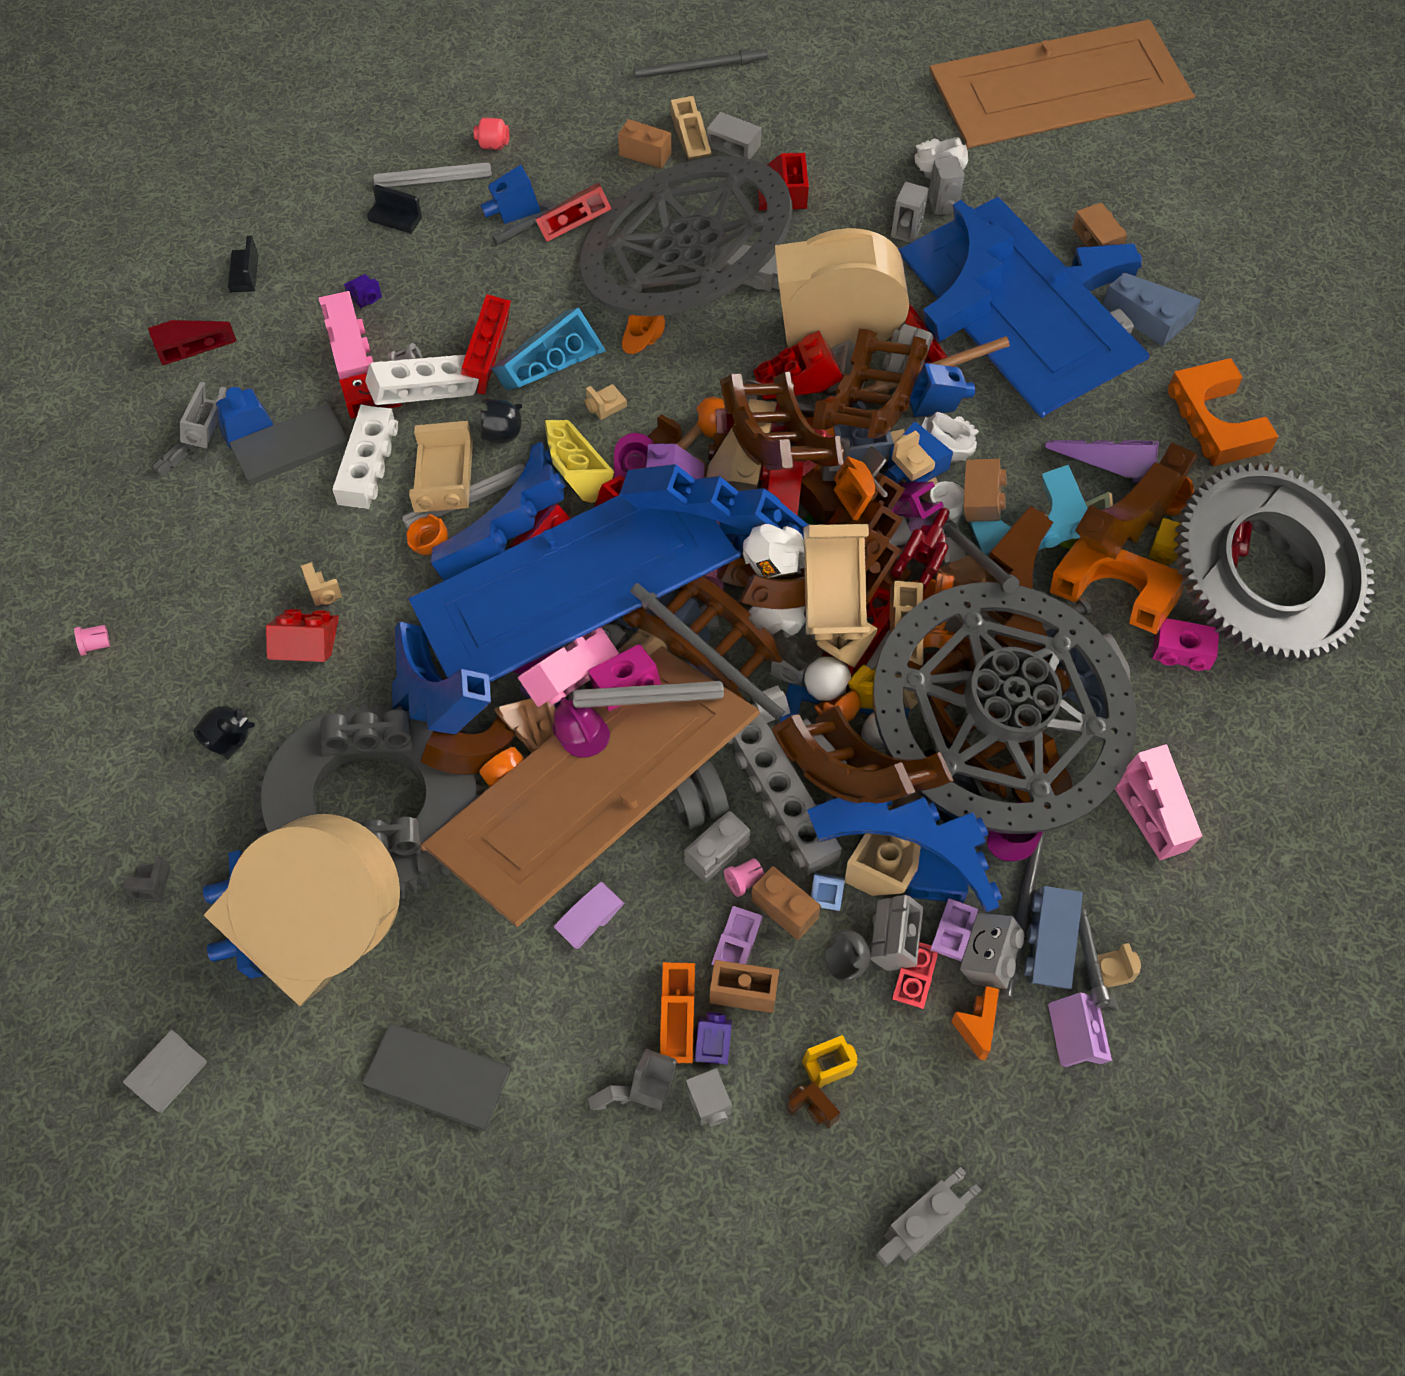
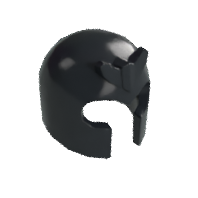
M483 398L482 402L486 404L487 411L481 410V439L501 444L513 441L519 435L522 426L520 414L522 404L514 405L505 400Z
M218 706L210 709L202 717L193 732L195 738L206 749L223 755L229 760L246 742L249 728L254 727L255 723L248 722V718L243 716L240 708L235 710L228 706Z

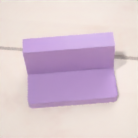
M1080 992L1049 1003L1048 1007L1061 1066L1068 1067L1084 1061L1097 1064L1112 1061L1101 1009L1093 1005L1091 995Z

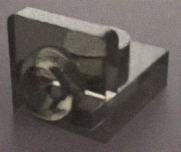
M783 629L773 635L781 659L798 671L822 657L820 647L817 646L815 635H805L799 639L795 635H789Z

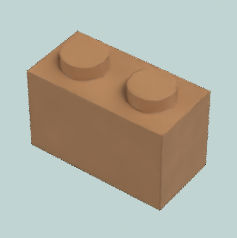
M628 119L618 133L620 156L662 169L671 155V132Z
M1102 202L1076 211L1072 229L1086 247L1125 244L1127 238L1125 229L1119 225L1112 213L1107 210Z
M1000 458L966 460L963 506L966 522L1000 521V510H1005L1006 496L1005 493H1001V488L1007 485L1006 469H1001Z
M774 866L752 887L751 901L797 940L819 919L821 905Z
M715 960L709 1003L773 1013L779 969Z

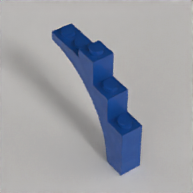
M962 200L954 203L953 209L955 223L965 235L969 245L967 260L962 272L953 285L939 299L923 309L925 327L939 342L991 312L990 300L992 298L989 290L1002 283L1001 271L1003 267L1000 261L1013 254L1012 243L1014 242V237L1011 231L1003 228L998 222L990 226L986 220H982L976 214L973 207H968Z
M542 442L532 445L530 457L524 471L506 495L472 525L432 548L431 564L444 581L504 552L507 540L534 528L535 516L538 511L564 500L566 483L560 472L556 473L554 471L550 449L546 450Z
M399 622L395 626L397 677L392 682L393 708L396 709L398 706H402V710H409L410 719L427 722L428 730L456 735L491 702L489 675L460 669L450 678L443 680L438 675L432 662L427 636L423 628L404 622Z
M925 797L890 811L888 807L893 805L892 801L877 804L869 802L854 803L840 798H835L807 810L820 842L846 835L876 834L893 836L918 844L938 855L961 875L974 891L985 913L999 907L997 901L1002 899L995 881L991 883L988 881L985 871L989 870V866L982 851L976 853L975 848L985 844L984 836L988 835V831L982 818L976 819L973 812L937 826L936 821L940 820L938 811L933 802L927 803Z

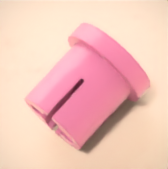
M105 625L81 629V627L74 628L76 643L81 656L87 655L88 651L110 647Z
M753 858L736 867L730 866L724 869L726 883L735 896L740 897L744 895L746 889L754 886L763 877L764 871L762 868L755 871V869L761 867L756 859Z

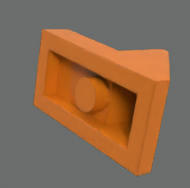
M988 986L985 987L982 996H976L973 1015L955 1012L951 1020L978 1059L986 1060L991 1050L999 989Z

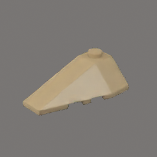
M749 399L748 401L751 412H772L776 410V402ZM757 423L764 433H771L773 423ZM731 428L709 463L706 478L720 476L738 491L760 489L761 465L755 464L746 455Z
M915 791V793L906 797L893 800V805L889 806L888 809L889 811L923 797ZM865 834L847 862L845 883L871 896L904 893L918 870L921 846L893 836Z

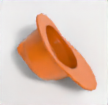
M629 315L622 340L623 350L627 354H635L643 350L647 345L655 343L664 332V316Z

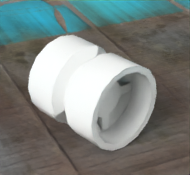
M939 482L931 489L928 503L942 501L944 505L942 508H947L950 512L947 520H952L956 525H959L964 506V489L954 482ZM937 510L936 512H934V513L931 514L930 516L926 517L927 519L930 520L931 525H932L934 516L937 515V513H938L939 510Z

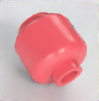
M483 117L479 124L474 126V140H478L479 146L482 149L502 150L509 142V126L505 125L504 121L500 118Z

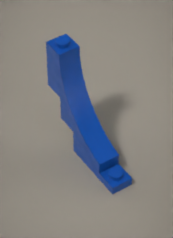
M1135 243L1076 248L1072 267L1066 268L1090 292L1100 286L1114 282L1124 273L1136 276L1138 269L1142 265V257L1137 252Z
M677 464L628 470L619 494L637 509H664L690 513L731 525L747 533H751L752 528L764 524H770L780 529L788 526L797 530L804 540L803 528L808 526L806 522L764 488L738 491L720 476L694 479Z

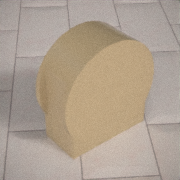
M845 228L821 233L807 241L775 245L787 348L794 346L802 341L805 336L814 334L819 330L830 348L849 339L856 344L859 328L874 331L877 333L878 340L886 341L905 322L909 311V299L903 260L897 247L886 237L869 230Z
M332 814L309 815L296 819L254 841L243 852L234 866L228 888L204 916L294 1002L301 1006L323 989L335 975L353 965L359 958L378 945L387 935L393 925L399 907V878L388 850L366 827L342 816Z

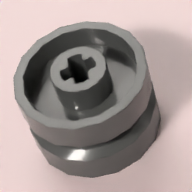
M709 759L667 795L677 817L687 831L703 825L705 815L714 820L729 811L723 785Z

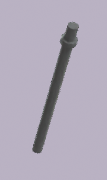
M636 583L631 588L630 592L642 602V607L653 611L778 721L784 715L785 711L660 603L657 600L658 596L654 592L649 593L639 583Z
M1046 831L1043 832L1035 851L1028 857L1015 920L1024 931V939ZM1023 946L1018 950L1015 960V973L1013 977H1010L1007 989L1001 988L1000 998L1004 1000L1013 999L1015 984H1018L1020 981L1018 969Z

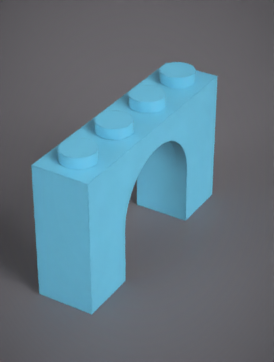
M1069 465L1042 474L1043 489L1052 508L1048 517L1054 523L1042 540L1038 550L1046 547H1055L1061 542L1073 538H1081L1075 529L1085 514L1087 506ZM1001 519L1000 521L968 522L977 547L987 556L1012 528Z

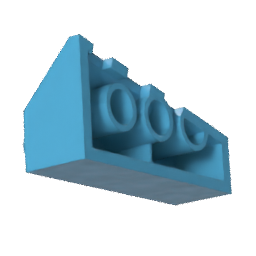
M578 307L564 311L491 369L503 387L509 390L531 383L606 350Z

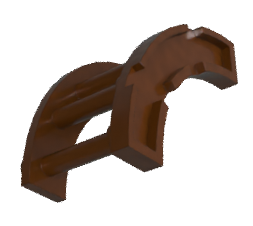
M859 328L855 348L850 360L851 364L854 365L850 375H844L837 387L836 396H829L825 400L816 401L812 428L827 430L837 424L869 429L868 438H879L888 433L896 424L902 412L907 411L909 407L910 395L914 388L921 362L927 357L928 346L926 340L914 336L912 345L880 341L877 338L876 332ZM876 351L908 355L909 358L904 373L871 369L869 365L872 354ZM868 379L899 384L893 396L860 390L863 382L868 381ZM858 401L884 405L882 408L872 411L852 408V405Z
M784 372L773 378L774 383L744 384L741 374H730L720 380L726 413L732 414L735 425L732 426L733 433L743 451L755 464L764 465L765 469L768 470L793 468V461L807 460L821 466L843 465L844 449L841 445L840 436L824 437L813 430L798 406L790 372ZM776 394L780 411L751 412L746 395ZM784 422L788 432L764 433L757 423ZM790 443H795L796 446L790 447Z
M839 506L826 525L864 524L866 519L860 516L858 521L852 519L845 508ZM868 528L869 536L865 537V572L875 563L891 540L889 537ZM741 555L740 558L722 566L717 575L723 582L745 587L740 598L742 603L766 609H791L805 606L804 568H801V574L779 579L764 578L758 576L750 563L746 564L744 556Z
M703 576L678 588L681 591L666 606L668 610L675 614L690 598H697L704 602L707 608L689 626L697 635L716 615H721L731 623L733 629L719 642L714 650L723 657L740 637H745L752 644L755 652L738 670L746 678L750 676L762 661L769 660L781 663L787 656L783 648L764 627L759 631L748 620L751 614L742 605ZM640 607L622 616L623 620L630 627L640 628L668 644L669 649L675 655L685 657L701 673L714 681H721L726 689L744 699L737 690L738 686L731 680H728L700 651L668 627L658 616L653 617L646 613L649 608Z
M965 637L955 647V651L948 654L930 674L937 675L960 661L963 662L967 671H973L975 665L968 638ZM908 661L907 666L916 670L922 668V666L915 662ZM965 683L951 691L963 695ZM978 684L982 690L988 691L984 685ZM926 694L943 739L949 741L952 745L963 723L955 726L944 708L952 703ZM989 711L993 718L999 719L996 713ZM1019 719V722L1022 725L1028 727V724L1026 722H1023L1021 719ZM972 726L969 732L976 729L977 727ZM1042 731L1043 764L1051 769L1060 758L1054 738ZM966 739L958 752L959 754L971 747ZM1029 740L1018 743L1027 751L1024 756L1029 765L1032 764L1033 742ZM1000 741L995 742L966 761L967 765L1012 776L1019 771L1014 760L1000 769L995 768L986 761L1007 748L1006 744ZM980 780L988 792L993 791L1001 798L1008 796L1005 786Z
M835 706L815 718L817 722L815 724L805 726L800 715L797 714L788 717L771 728L786 756L791 762L796 761L805 771L803 775L825 792L854 803H885L915 793V791H925L941 787L954 781L941 752L926 758L913 760L886 755L866 743L853 730L839 706ZM823 734L835 750L826 752L813 736Z

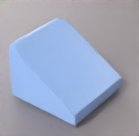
M814 872L811 897L821 905V908L840 911L845 877Z

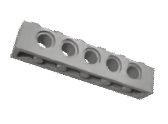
M760 713L734 736L726 746L731 745L735 751L734 758L738 767L741 770L745 769L749 775L748 783L755 794L759 793L763 799L762 807L768 818L773 817L778 825L776 830L779 838L783 843L788 842L793 850L791 852L793 862L798 869L803 868L808 876L839 861L842 848L836 838L823 842L819 841L807 812L808 809L816 805ZM752 739L755 743L747 744L744 740ZM759 763H767V764H769L770 766H769V767H766V768H762V767H759L757 764H759ZM779 786L783 788L784 791L775 792L771 788ZM795 811L799 815L790 817L785 812ZM803 835L811 836L814 840L811 842H805L801 840L800 837Z

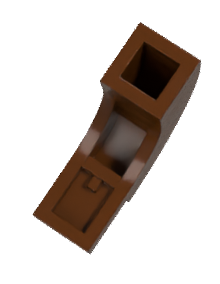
M497 716L493 725L488 730L478 734L458 732L454 735L433 731L426 743L420 763L452 774L479 773L485 763L497 754L510 748L515 733L511 731L499 716Z

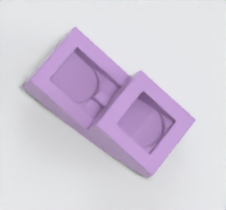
M600 882L582 897L556 923L554 928L574 948L579 949L599 926H604L624 905V902L605 883Z
M948 898L931 951L962 961L978 909Z
M732 906L724 933L721 934L711 964L714 965L715 960L746 964L763 916Z

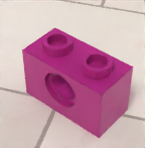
M1166 618L1154 636L1152 659L1161 661L1164 665L1179 664L1189 666L1195 671L1210 670L1218 654L1219 632H1215L1216 627Z
M640 644L587 670L593 689L661 685L656 664ZM605 706V707H606V708L608 709V711L610 712L611 710H613V709H615V708H617V707H619V706Z

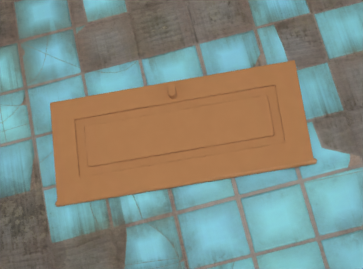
M1150 19L1049 41L1044 40L1035 44L930 65L929 67L934 82L967 148L1195 98V94L1192 93Z
M664 646L659 647L650 655V658L656 664L661 685L714 682L708 676L668 652ZM725 687L722 699L621 705L610 712L605 706L592 707L601 716L610 731V741L604 750L591 757L579 758L568 753L555 735L551 736L421 844V850H427L506 919L518 927L760 715L759 709Z

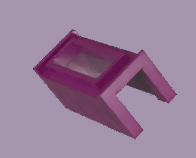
M933 481L900 482L897 484L905 490L891 511L898 516H904V518H921L923 520L944 507L942 501L920 503L918 497L935 487Z

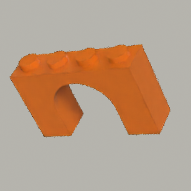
M1232 358L1174 371L1168 385L1169 396L1175 399L1179 406L1180 415L1182 418H1186L1190 425L1192 436L1198 439L1202 446L1204 457L1209 458L1213 467L1270 453L1279 437L1267 416L1242 423H1228L1214 417L1207 410L1204 402L1234 394L1239 387L1243 377Z
M1079 538L1054 570L1050 593L1076 603L1087 586L1093 581L1103 578L1126 581L1140 592V595L1134 602L1129 624L1157 634L1165 619L1182 596L1185 585H1182L1181 581H1183L1181 574H1178L1177 569L1121 549L1114 560L1091 549L1082 538Z

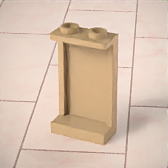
M468 421L416 425L414 434L418 448L414 489L409 490L414 513L469 508L473 438Z
M868 524L808 525L803 528L806 635L815 634V640H833V634H844L845 640L862 639V633H871L870 627H867L865 537L869 536Z

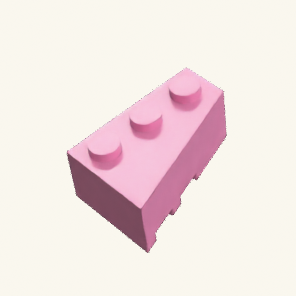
M346 291L319 297L339 378L344 379L367 373L369 364L373 363L372 356L366 357V353L370 352L367 337H361L366 332L362 318H356L350 292Z
M600 627L558 650L520 675L518 679L537 707H540L547 701L552 706L560 701L562 697H566L590 680L587 670L618 655L619 652L603 628Z
M1167 744L1138 753L1129 763L1123 777L1114 789L1161 861L1188 851L1202 837Z

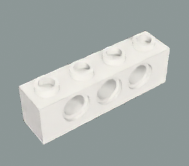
M452 355L370 363L365 382L375 405L471 396L475 394L479 379L461 375V368L466 355Z
M366 405L360 406L332 489L337 505L369 509L372 499L375 500L377 498V482L379 478L384 476L385 457L390 456L392 448L391 438L396 436L398 432V421L394 420L392 409Z

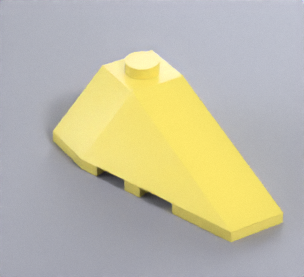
M545 420L544 426L553 465L583 501L589 503L596 502L601 485L612 480L614 471L569 420Z

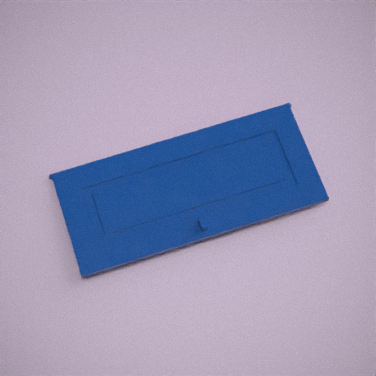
M999 197L974 209L976 214L982 220H986L990 226L998 222L1003 228L1011 231L1014 237V242L1012 243L1013 254L1000 261L1003 267L1001 271L1002 283L989 290L992 298L990 300L991 312L963 329L978 346L1005 336L1008 337L1009 347L986 354V356L1040 418H1044L1046 414L1149 359V353ZM955 220L910 244L898 248L907 265L933 295L939 299L953 285L962 272L968 257L969 245L965 235L956 225Z
M618 495L408 599L447 678H450L460 669L488 674L489 682H492L642 607V602L630 592L636 583H639L649 593L654 592L658 599L740 558L741 552L735 550L716 520L673 510L637 509Z

